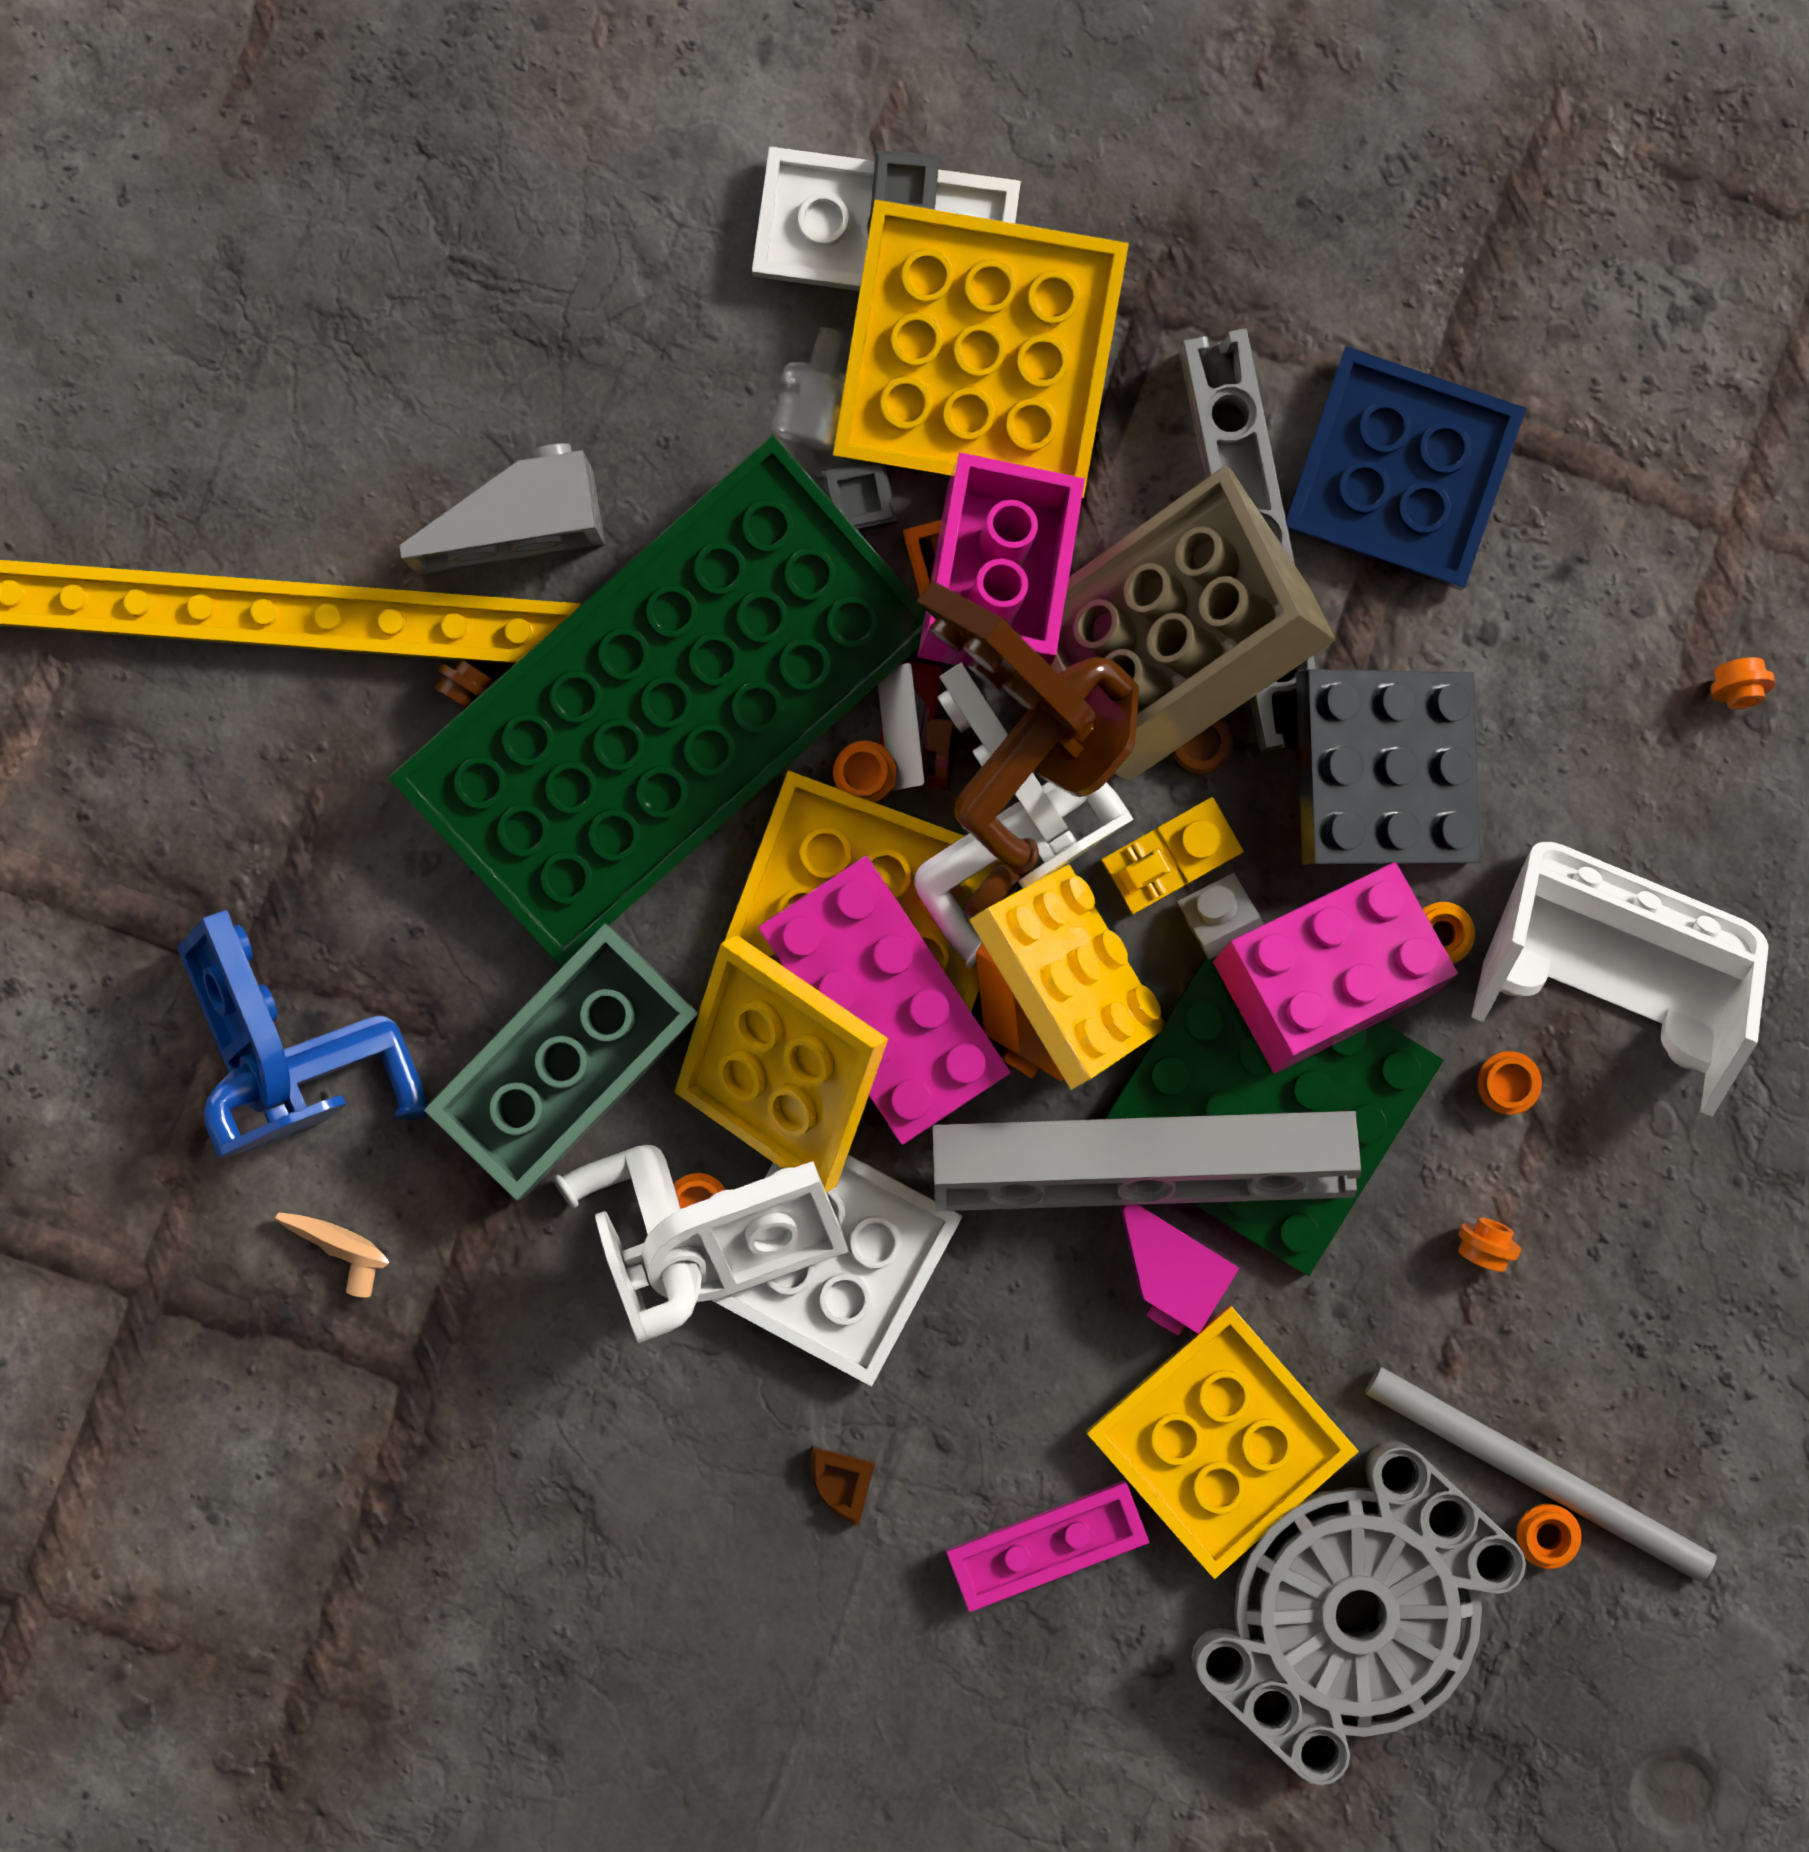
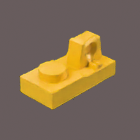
M1211 797L1101 859V862L1131 915L1242 854L1244 851L1215 799Z

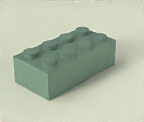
M604 924L424 1111L516 1200L523 1199L695 1023L699 1011L611 926Z

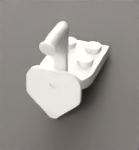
M959 663L939 676L948 690L937 696V698L960 732L965 731L969 727L973 728L982 745L972 752L981 766H983L1008 734L963 664ZM1033 773L1015 793L1019 802L996 817L1020 839H1033L1037 843L1039 855L1044 861V864L1018 881L1022 889L1061 869L1133 820L1118 794L1107 782L1090 795L1075 797L1050 782L1041 787ZM1088 801L1103 827L1078 842L1069 830L1048 844L1047 842L1069 829L1062 817ZM970 833L924 862L918 868L914 877V886L917 894L948 942L967 961L965 966L968 969H972L976 965V951L982 941L950 891L998 860Z
M653 1145L636 1146L586 1164L563 1177L555 1175L553 1178L557 1189L572 1208L578 1206V1200L632 1178L648 1233L645 1242L625 1250L606 1211L596 1214L595 1218L609 1267L638 1343L669 1333L682 1326L692 1315L696 1302L722 1298L849 1252L842 1230L813 1161L795 1168L779 1170L768 1178L734 1190L718 1192L710 1197V1199L683 1209L680 1207L665 1156L659 1148ZM650 1282L653 1289L660 1295L668 1298L669 1301L646 1309L640 1288L648 1286Z

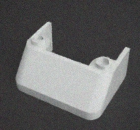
M1540 842L1533 846L1521 868L1485 956L1472 1018L1484 1022L1500 991L1510 996H1531L1541 991L1547 977L1558 980L1662 1023L1661 1042L1669 1057L1683 1068L1706 1073L1700 1112L1713 1117L1758 1042L1768 943L1764 935L1755 926L1741 918L1554 842Z

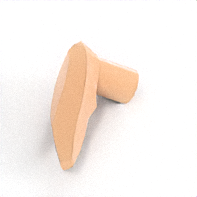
M280 1212L277 1214L275 1220L292 1232L317 1244L329 1256L351 1263L346 1288L348 1294L356 1297L371 1296L376 1268H384L389 1263L384 1254L372 1242L352 1231L326 1221L302 1215Z

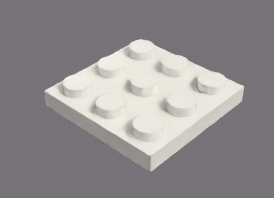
M848 1154L837 1187L826 1194L842 1230L849 1252L712 1301L872 1387L963 1216L955 1211H935V1200ZM773 1163L765 1178L772 1176L777 1171L782 1170V1168Z

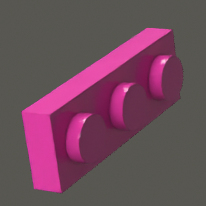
M1123 1480L947 1548L946 1552L970 1613L1150 1542L1128 1485Z

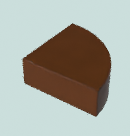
M931 718L930 722L927 721L924 749L928 750L926 768L923 772L924 783H926L928 788L949 790L958 735V729L953 721Z
M813 1445L811 1471L820 1496L837 1516L859 1526L875 1461Z

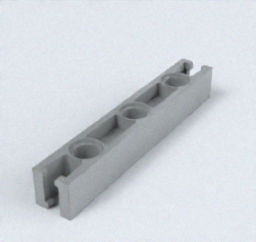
M1247 328L1229 331L1225 341L1218 343L1220 355L1232 353L1235 384H1225L1217 388H1210L1208 386L1200 359L1202 351L1209 349L1208 338L1205 336L1184 340L1179 355L1204 478H1208L1224 465L1229 467L1294 563ZM1220 404L1237 406L1245 418V426L1236 432H1225L1219 429L1212 419V409ZM1314 656L1295 668L1292 680L1287 682L1275 681L1249 699L1260 753L1285 748L1282 733L1276 734L1272 697H1283L1291 693L1296 694V672L1316 669Z
M1355 1111L933 1125L935 1211L1351 1198L1356 1196V1179L1360 1178L1361 1173Z

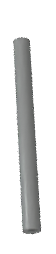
M1379 1366L1371 1377L1365 1390V1394L1692 1579L1703 1583L1711 1573L1717 1558L1712 1552L1387 1369Z

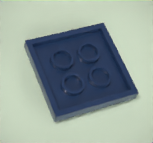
M1346 346L1342 352L1285 518L1288 531L1462 591L1466 587L1526 408Z

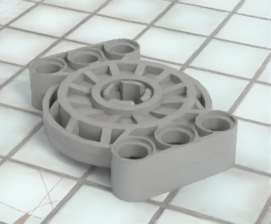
M1387 1441L1380 1443L1372 1449L1365 1464V1474L1369 1488L1346 1487L1318 1492L1307 1497L1298 1506L1293 1507L1270 1526L1262 1538L1249 1549L1237 1580L1234 1608L1237 1631L1223 1628L1208 1630L1198 1638L1193 1646V1666L1205 1688L1301 1778L1311 1784L1325 1785L1333 1783L1343 1776L1348 1768L1350 1759L1346 1735L1366 1737L1396 1732L1426 1718L1450 1698L1467 1674L1479 1643L1482 1614L1479 1591L1495 1594L1508 1592L1520 1583L1525 1573V1557L1518 1544L1425 1457L1404 1442ZM1397 1456L1408 1457L1413 1466L1410 1481L1405 1486L1397 1489L1385 1487L1381 1475L1386 1462ZM1362 1501H1372L1374 1510L1363 1509ZM1441 1501H1455L1460 1510V1517L1456 1526L1447 1532H1434L1429 1523V1516L1433 1507ZM1344 1502L1342 1509L1325 1511L1309 1519L1305 1515L1324 1505ZM1294 1522L1296 1527L1281 1538L1271 1554L1265 1553L1275 1537ZM1490 1545H1502L1507 1554L1506 1565L1502 1571L1493 1576L1480 1575L1476 1565L1480 1552ZM1259 1567L1262 1569V1573L1257 1584L1256 1604L1248 1605L1249 1587L1256 1568ZM1458 1588L1465 1589L1466 1598L1459 1597ZM1356 1590H1366L1377 1595L1379 1610L1376 1619L1380 1624L1373 1632L1368 1628L1358 1632H1350L1338 1628L1335 1617L1337 1606L1348 1593ZM1466 1618L1465 1635L1459 1652L1455 1655L1454 1652L1460 1637L1461 1619ZM1248 1624L1258 1625L1259 1634L1249 1633ZM1223 1646L1234 1648L1239 1652L1240 1660L1238 1667L1233 1673L1228 1676L1218 1677L1207 1672L1206 1661L1213 1650ZM1449 1669L1439 1685L1421 1699L1420 1697L1437 1683L1444 1671ZM1277 1691L1284 1694L1287 1699L1286 1709L1283 1714L1277 1719L1270 1721L1261 1720L1256 1717L1253 1709L1257 1698L1264 1692ZM1406 1705L1409 1706V1708L1389 1717L1372 1719L1373 1715L1391 1713ZM1341 1715L1353 1716V1721L1342 1720ZM1318 1735L1331 1738L1334 1747L1328 1760L1317 1765L1308 1764L1302 1760V1747L1308 1739Z

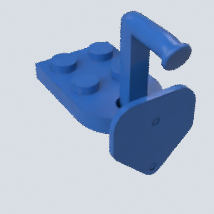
M224 910L202 918L179 944L177 950L229 1073L206 1099L203 1114L206 1130L218 1158L261 1148L328 1120L347 1105L343 1095L306 1107L298 1086L378 1055L381 1058L397 1099L398 1110L394 1113L395 1118L399 1120H415L429 1117L424 1111L427 1107L422 1082L401 1031L394 1021L384 1016L370 1017L283 1049L280 1037L273 1021L277 1020V1009L274 999L266 985L257 984L249 965V961H252L253 958L250 941L246 932L239 924L233 926L228 911ZM248 1104L256 1112L266 1111L264 1115L268 1122L267 1124L242 1136L240 1135L231 1109Z

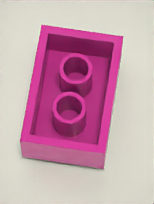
M959 452L948 481L931 583L935 581L1003 618L1051 666L1057 653L1085 478ZM925 611L918 657L954 665L962 663L964 667H968L974 658L965 649L958 653L942 642L929 629L935 619Z
M1396 861L1231 940L1213 961L1274 1074L1437 994L1458 975L1457 970Z

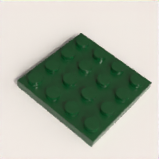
M1205 957L1166 1019L1162 1031L1152 1041L1104 1119L1355 1111L1361 1164L1360 1178L1356 1179L1357 1192L1355 1197L1192 1203L1303 1274L1310 1276L1444 1060L1381 1021L1274 1074L1213 963L1216 957L1210 960Z

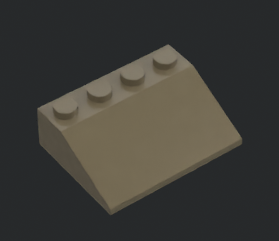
M1224 465L1069 577L1057 653L1051 667L1059 674L1070 666L1092 657L1108 658L1118 664L1139 685L1135 745L1132 752L1115 772L1116 775L1130 782L1336 639L1310 587L1233 471Z

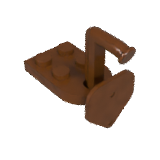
M933 581L917 600L935 619L929 629L956 652L960 653L965 649L974 658L968 667L981 680L997 691L1003 686L1011 696L1029 709L963 789L956 800L954 809L959 823L997 859L1010 866L1015 874L1022 876L1028 874L1036 865L1039 855L1038 845L1031 838L1020 839L996 818L997 815L1032 772L1075 797L1090 795L1106 784L1134 748L1139 685L1118 664L1108 658L1092 657L1076 663L1058 674L1003 618Z

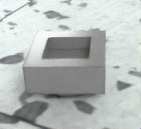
M1234 873L1177 901L1182 916L1208 960L1218 956L1231 940L1263 926L1259 913Z

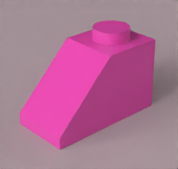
M1121 1205L1120 1212L1139 1294L1145 1301L1152 1304L1146 1316L1178 1336L1185 1326L1199 1334L1240 1268L1140 1205Z

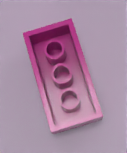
M867 855L758 927L787 970L888 1038L869 1096L902 1145L1011 1073Z

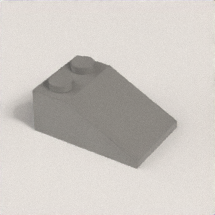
M566 443L545 445L533 449V458L518 460L399 545L401 558L417 575L605 545L594 473L583 450L572 452L571 445Z

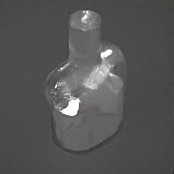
M820 327L810 363L790 362L785 366L779 387L778 405L770 434L801 445L823 450H834L846 378L845 374L834 369L843 333L831 328Z

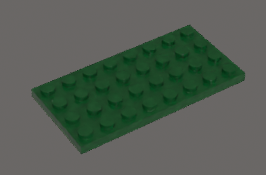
M771 434L401 764L388 778L562 968L604 924L610 925L912 655L920 645L926 610L917 602L918 599L774 434Z

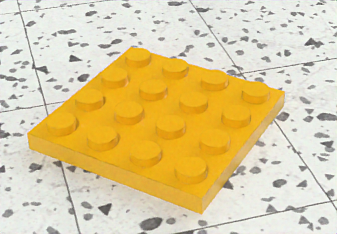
M875 199L833 455L951 475L958 454L961 452L1085 478L1082 498H1084L1129 243Z
M788 771L725 941L738 935L783 966L758 927L867 855L971 1012L980 990L977 963L972 969L966 968L965 964L967 961L948 942L917 894L914 886L916 872L924 862L965 836ZM998 859L950 891L962 910L997 865H1006ZM1017 887L1014 889L1012 894L1016 893Z

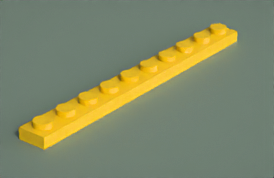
M0 560V626L513 665L581 605V603Z

